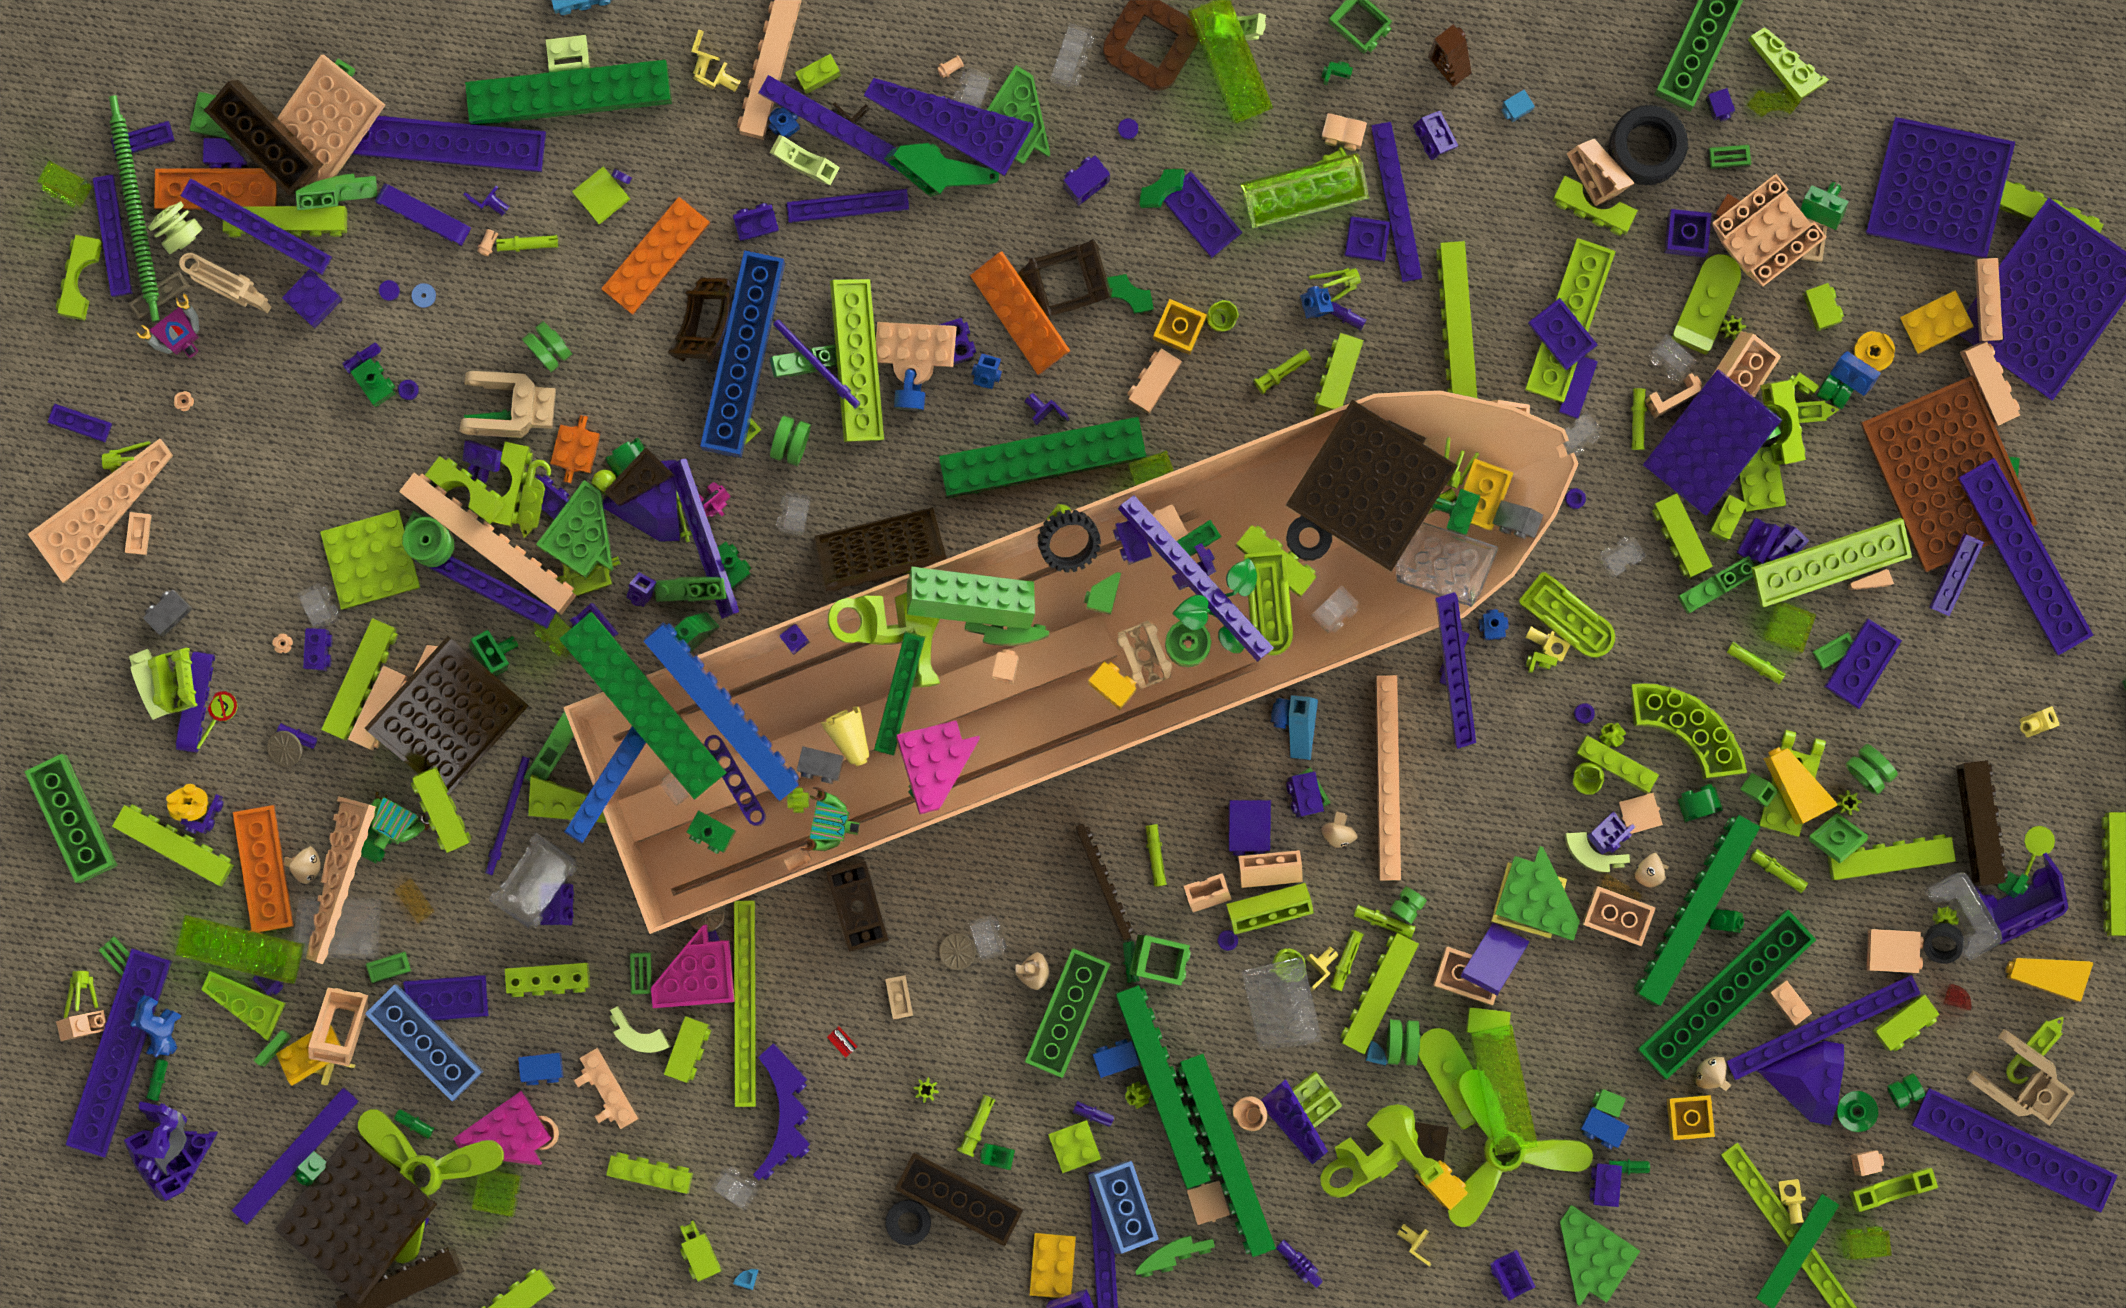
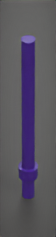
M779 319L776 320L773 325L837 390V394L842 399L845 398L855 409L859 407L861 403L851 394V390L846 385H843Z
M522 756L493 849L489 851L488 857L490 858L486 867V874L493 875L497 860L501 858L502 852L500 851L530 758Z

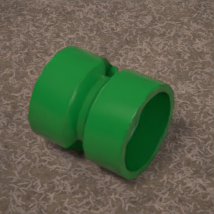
M1829 373L1816 396L1825 401L1831 400L1832 405L1842 410L1854 389L1845 383H1840L1839 379Z
M1914 1073L1903 1077L1902 1083L1896 1081L1887 1086L1888 1093L1899 1110L1908 1106L1910 1100L1916 1102L1925 1097L1923 1087Z

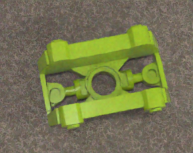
M187 647L161 654L148 660V666L152 670L155 692L152 701L154 705L168 713H175L197 706L195 702L196 691H194L191 672L192 661L189 657L190 648ZM168 657H171V660L175 662L174 672L169 668ZM176 695L180 698L177 702V708H175L174 706V698L176 697Z

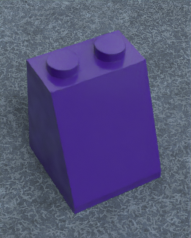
M1230 800L1228 803L1229 852H1233V856H1245V852H1253V855L1270 852L1271 800Z

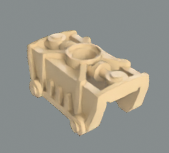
M1149 621L1119 632V638H1117V643L1121 648L1123 647L1133 671L1132 680L1138 683L1140 689L1171 677L1170 669H1172V664L1168 659L1166 660L1156 635L1158 631L1156 625L1151 624ZM1144 626L1148 636L1146 645L1144 640L1139 638L1140 627ZM1128 632L1131 637L1135 638V648L1130 646L1125 633ZM1141 650L1149 651V660L1141 661L1138 658V653ZM1153 662L1160 666L1164 675L1163 678H1160L1153 672ZM1142 666L1145 671L1148 670L1149 683L1146 685L1141 673Z

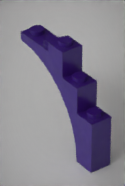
M775 1043L758 1057L768 1070L775 1084L780 1113L778 1133L773 1147L764 1163L753 1174L758 1181L762 1178L767 1180L774 1173L772 1169L777 1164L782 1166L789 1159L787 1156L789 1153L794 1158L798 1156L802 1158L810 1151L808 1148L810 1143L795 1127L796 1124L800 1126L808 1119L807 1114L809 1111L793 1095L795 1091L799 1094L807 1086L805 1082L808 1079Z

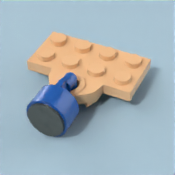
M877 322V363L893 364L897 378L904 383V390H895L894 408L896 410L904 412H922L924 410L926 393L921 392L922 383L930 379L934 366L953 367L957 327Z

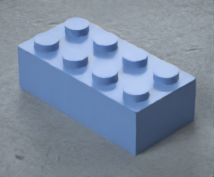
M1124 1161L1088 1175L1114 1253L1122 1254L1159 1240L1132 1161Z

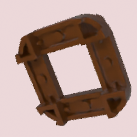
M1130 0L1105 39L1103 47L1104 57L1112 68L1115 67L1147 86L1148 89L1152 91L1164 90L1175 83L1176 78L1196 48L1199 39V28L1191 18L1161 0ZM1143 17L1149 18L1178 36L1159 68L1125 49Z

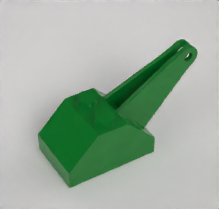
M932 143L899 146L892 149L884 158L886 162L929 197L941 194L945 187L989 185L999 180V173L992 169L944 158L940 153L941 150Z

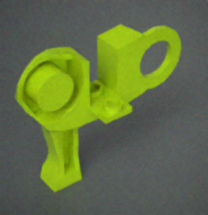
M907 592L895 597L898 624L887 626L883 596L864 595L855 599L845 598L838 600L831 606L827 622L830 632L836 639L844 643L899 644L903 641L905 631L925 636L913 688L930 687L940 684L938 676L931 666L932 637L940 619L907 615ZM843 608H852L859 614L861 620L860 627L855 633H845L838 626L837 616Z
M1396 1104L1379 1110L1367 1123L1368 1128L1382 1146L1374 1150L1367 1157L1352 1138H1348L1335 1147L1338 1159L1326 1166L1321 1174L1320 1181L1325 1193L1331 1197L1340 1198L1354 1193L1357 1188L1373 1181L1379 1176L1383 1179L1398 1167L1397 1163L1401 1159H1405L1418 1176L1422 1178L1426 1186L1444 1171L1437 1161L1423 1156L1417 1143L1418 1134L1415 1130L1413 1110L1407 1106ZM1350 1168L1353 1171V1178L1348 1185L1341 1188H1335L1330 1185V1178L1336 1170Z

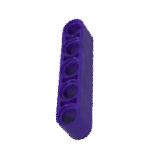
M385 183L375 199V202L379 205L383 204L387 209L404 215V218L414 223H420L423 225L422 227L439 233L441 237L451 242L455 241L459 246L463 245L471 230L466 224Z
M194 651L191 656V672L194 691H196L195 702L197 706L181 712L176 749L197 753L199 751L197 745L198 741L201 740L203 729L201 723L204 721L206 707H204L205 701H208L210 690L208 684L213 673L212 661H215V655Z
M717 735L708 736L705 739L704 745L719 762L724 757L730 759V765L724 768L728 773L722 778L738 806L751 825L761 826L766 821L765 811L724 741ZM714 739L719 740V748L717 750H710V741ZM734 775H738L741 778L738 786L730 784V778ZM744 793L751 795V801L748 804H742L740 801V797ZM754 811H760L762 814L759 822L751 820V814Z

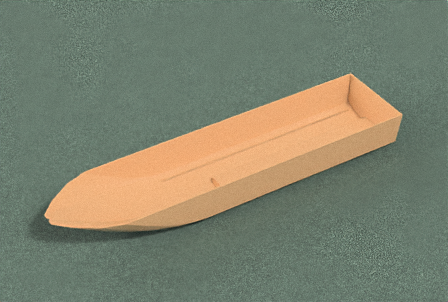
M1440 390L1378 393L1357 400V403L1384 420H1390L1425 437L1424 445L1442 456L1445 454L1446 439L1450 437L1449 460L1456 464L1462 450L1465 452L1458 470L1461 472L1460 476L1476 452L1479 453L1478 460L1513 472L1503 501L1532 508L1543 514L1535 538L1526 536L1523 539L1515 536L1514 532H1511L1509 535L1499 531L1500 527L1495 524L1492 531L1470 524L1465 537L1446 530L1450 516L1448 513L1436 510L1426 516L1392 572L1332 535L1331 546L1328 552L1320 559L1314 561L1298 560L1303 566L1307 564L1316 571L1314 575L1317 577L1301 598L1289 589L1293 639L1290 646L1283 653L1266 655L1258 662L1245 648L1241 653H1232L1226 650L1218 638V632L1224 625L1218 618L1209 614L1207 623L1204 625L1211 638L1210 652L1206 659L1199 665L1189 668L1178 666L1171 661L1166 653V636L1170 628L1180 621L1172 613L1183 601L1196 594L1190 587L1182 590L1177 588L1172 579V576L1177 573L1149 543L1152 557L1128 565L1127 560L1123 561L1119 550L1123 547L1121 541H1116L1113 530L1116 529V523L1128 520L1118 508L1133 495L1137 497L1151 514L1155 513L1157 509L1161 510L1173 504L1187 533L1211 520L1222 537L1205 547L1206 550H1211L1215 558L1212 563L1216 572L1209 575V577L1224 594L1233 592L1227 586L1226 576L1233 565L1244 560L1246 554L1235 546L1251 525L1254 527L1258 525L1267 532L1265 536L1270 540L1274 538L1283 545L1282 549L1285 552L1291 551L1287 546V531L1290 524L1301 515L1287 507L1286 504L1349 404L1075 509L1079 513H1085L1086 516L1092 519L1101 539L1100 551L1096 552L1097 557L1095 559L1091 558L1092 563L1090 565L1085 563V568L1082 570L1080 567H1077L1076 572H1073L1072 569L1069 570V573L1064 572L1063 569L1060 572L1056 568H1051L1045 562L1038 547V534H1040V528L1044 527V522L925 567L927 569L1033 581L1035 615L1031 627H1034V624L1043 625L1049 631V637L1037 642L1017 646H998L984 644V635L965 631L966 622L939 620L932 637L931 666L937 674L940 684L930 687H912L900 734L957 721L962 740L979 736L980 739L945 801L937 811L919 815L915 799L908 793L910 782L898 743L894 756L874 750L902 643L876 645L861 642L844 643L836 639L830 632L827 623L829 610L834 603L697 655L704 663L703 669L706 673L710 671L717 678V686L720 689L724 687L731 695L730 701L734 705L738 703L744 710L745 719L747 721L751 719L757 725L759 730L757 733L761 737L765 735L772 743L771 749L774 753L779 751L784 757L785 766L787 768L792 767L799 775V786L796 788H803V792H809V808H804V813H793V808L788 809L787 796L781 801L775 797L667 668L646 675L703 744L710 735H717L724 741L766 814L764 824L761 826L751 825L723 778L719 779L694 800L649 745L645 744L604 808L603 813L649 934L1439 628L1435 601L1437 597L1455 592L1458 597L1460 618H1464L1514 577L1556 517L1578 466L1574 452L1568 455L1563 444L1569 441L1565 429L1513 406ZM1469 472L1464 478L1463 484H1459L1458 489L1446 485L1441 494L1452 488L1458 498L1460 489L1464 488ZM1067 525L1060 528L1053 534L1050 540V549L1059 557L1074 556L1086 547L1089 537L1088 532L1079 525ZM1310 527L1303 529L1299 534L1300 543L1307 548L1316 546L1320 539L1317 530ZM1197 553L1191 556L1196 563L1200 562ZM1116 572L1121 573L1111 615L1087 609V604L1084 603L1086 592H1091L1092 586ZM909 574L847 598L855 599L864 595L883 596L887 626L898 624L895 597L907 592ZM1237 592L1236 595L1228 597L1250 621L1248 596H1241ZM843 608L837 616L839 628L845 633L850 634L855 633L859 629L861 621L859 614L852 608ZM1149 621L1151 624L1156 625L1158 630L1156 635L1166 660L1168 659L1172 664V669H1170L1171 677L1143 689H1140L1138 683H1136V692L1123 708L1118 710L1088 684V680L1104 661L1107 664L1112 662L1120 669L1119 674L1125 677L1127 675L1132 679L1133 671L1125 651L1117 643L1118 633ZM796 624L810 643L793 655L780 638V635ZM1144 626L1140 627L1139 638L1144 640L1146 645L1148 636ZM1128 632L1125 633L1130 646L1135 648V638L1131 637ZM1187 640L1184 642L1186 648L1191 647V641ZM1003 649L1014 651L1015 656H1018L1019 659L1013 684L993 680L992 677L997 653L1003 652ZM1141 650L1138 653V658L1141 661L1149 660V651ZM1153 662V672L1160 678H1163L1164 675L1160 666ZM1142 666L1141 673L1146 685L1149 683L1148 670L1145 671ZM604 692L563 707L593 786L632 726ZM859 706L861 710L869 757L866 758L867 762L860 766L848 762L821 724L822 721L827 722L826 719L843 710L847 709L848 713L853 711L852 707ZM717 739L711 740L709 743L710 750H717L720 746V742ZM802 746L844 756L839 781H833V784L822 782L821 777L813 776V779L801 777V773L797 772ZM724 757L719 763L723 768H727L730 765V759ZM738 775L730 778L732 786H738L741 782V778ZM813 787L821 788L824 792L836 796L846 805L847 811L850 813L848 821L860 823L858 835L846 833L844 842H840L839 846L827 851H808L812 859L809 861V864L805 863L790 872L784 860L799 853L801 848H807V842L801 841V839L810 838L817 800L811 799L810 795L816 797L818 791L813 789ZM749 793L742 794L740 797L741 803L748 804L751 801V795ZM698 810L736 830L725 853L720 851L719 854H716L707 849L709 845L701 841L698 844L689 839L690 834L686 832ZM754 811L751 814L753 822H759L762 818L760 811Z

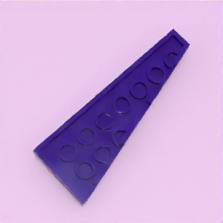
M873 78L864 94V97L1004 177L1034 126L1031 122L1019 120L1015 117L1005 116L997 112L927 94Z

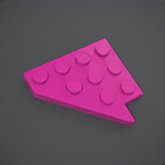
M957 721L918 729L896 736L919 815L940 809L980 739L979 736L962 740Z
M704 924L651 987L653 1008L734 1002L729 940L709 941L707 924Z
M520 1091L453 1139L459 1148L484 1140H493L503 1149V1161L541 1165L542 1162L535 1150L551 1140V1137L524 1093Z

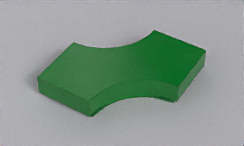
M1164 169L1162 176L1157 182L1150 186L1142 187L1140 207L1160 208L1168 195L1182 190L1184 170Z
M1127 274L1107 277L1109 287L1112 288L1110 298H1119L1126 301L1131 306L1134 314L1154 311L1150 290H1141L1133 286Z

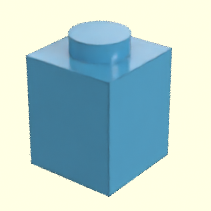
M1522 90L1505 100L1501 111L1506 119L1510 118L1514 122L1533 111L1535 106L1526 91Z

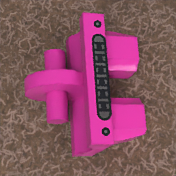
M713 482L706 489L711 495L705 500L701 495L699 496L706 517L709 515L713 517L717 513L722 517L725 515L722 509L727 505L726 501L731 496L722 485L719 486Z

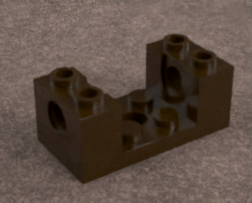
M864 861L826 872L849 952L889 942L867 862ZM854 901H861L863 903V910L857 913L852 910V903Z

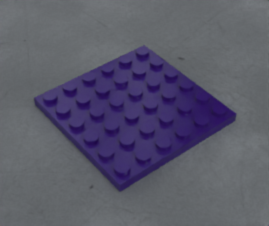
M1895 117L1866 234L1987 259L2015 141Z

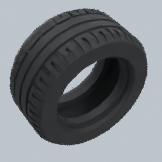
M1656 105L1639 106L1628 111L1615 125L1609 140V153L1612 159L1635 184L1646 186L1662 183L1673 176L1682 165L1688 151L1687 133L1681 120L1674 113H1671L1670 110L1661 106L1657 107ZM1646 125L1660 129L1669 141L1670 151L1666 160L1657 165H1644L1632 158L1627 148V138L1633 129Z

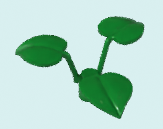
M1249 558L1236 563L1228 571L1226 583L1233 592L1226 593L1227 597L1234 596L1237 592L1241 596H1248L1254 590L1257 583V572ZM1202 595L1189 597L1172 613L1184 626L1192 630L1202 628L1207 623L1208 614L1216 617L1208 608L1207 598ZM1225 626L1220 628L1218 638L1221 645L1232 653H1241L1244 650L1242 644Z

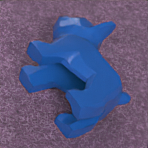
M143 995L137 1003L134 1019L130 1026L138 1027L151 1037V1045L148 1047L146 1054H153L154 1057L158 1055L169 1056L177 1050L176 1042L171 1034L174 1030L175 1021L180 1019L181 1015L165 1008L159 1017L153 1016L152 1009L158 1004V1001Z

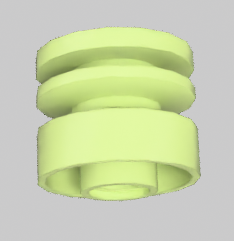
M181 201L168 206L160 212L148 226L150 231L159 226L160 230L154 234L156 238L163 234L167 236L161 245L169 254L186 247L203 229L195 218L187 222L184 220L189 213L187 209L180 214L178 213L184 206Z

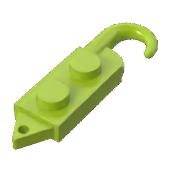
M1825 401L1796 403L1799 423L1827 421L1828 417L1839 411L1838 408L1825 403ZM1766 406L1767 408H1770L1773 413H1777L1773 408Z
M535 460L529 465L526 481L523 485L517 524H519L524 538L539 525L545 488L539 479L534 478L536 468L543 466L546 469L547 476L551 475L550 466L543 460Z
M2064 1017L2050 1021L2045 1020L2025 1044L2044 1056L2061 1037ZM2017 1054L2006 1068L2007 1077L2014 1084H2023L2028 1080V1077L2017 1079L2014 1076V1070L2020 1063L2028 1067L2035 1066L2020 1054Z

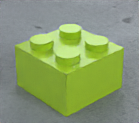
M1087 1120L1048 1134L1062 1173L1101 1159Z

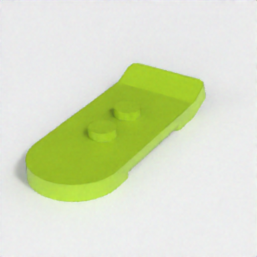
M1717 254L1704 262L1673 332L1672 340L1705 355L1710 352L1741 279L1740 267L1732 257Z
M1284 551L1248 553L1244 556V560L1249 558L1257 572L1256 586L1252 593L1248 595L1250 622L1274 647L1267 655H1278L1288 649L1293 639L1286 555Z
M1546 572L1540 573L1519 600L1523 608L1532 613L1581 654L1597 658L1607 654L1612 649L1615 642V632L1612 625Z
M1441 1028L1428 1030L1420 1037L1418 1056L1456 1123L1461 1129H1466L1475 1124L1476 1121L1471 1116L1458 1090V1080L1463 1072L1473 1069L1452 1033Z

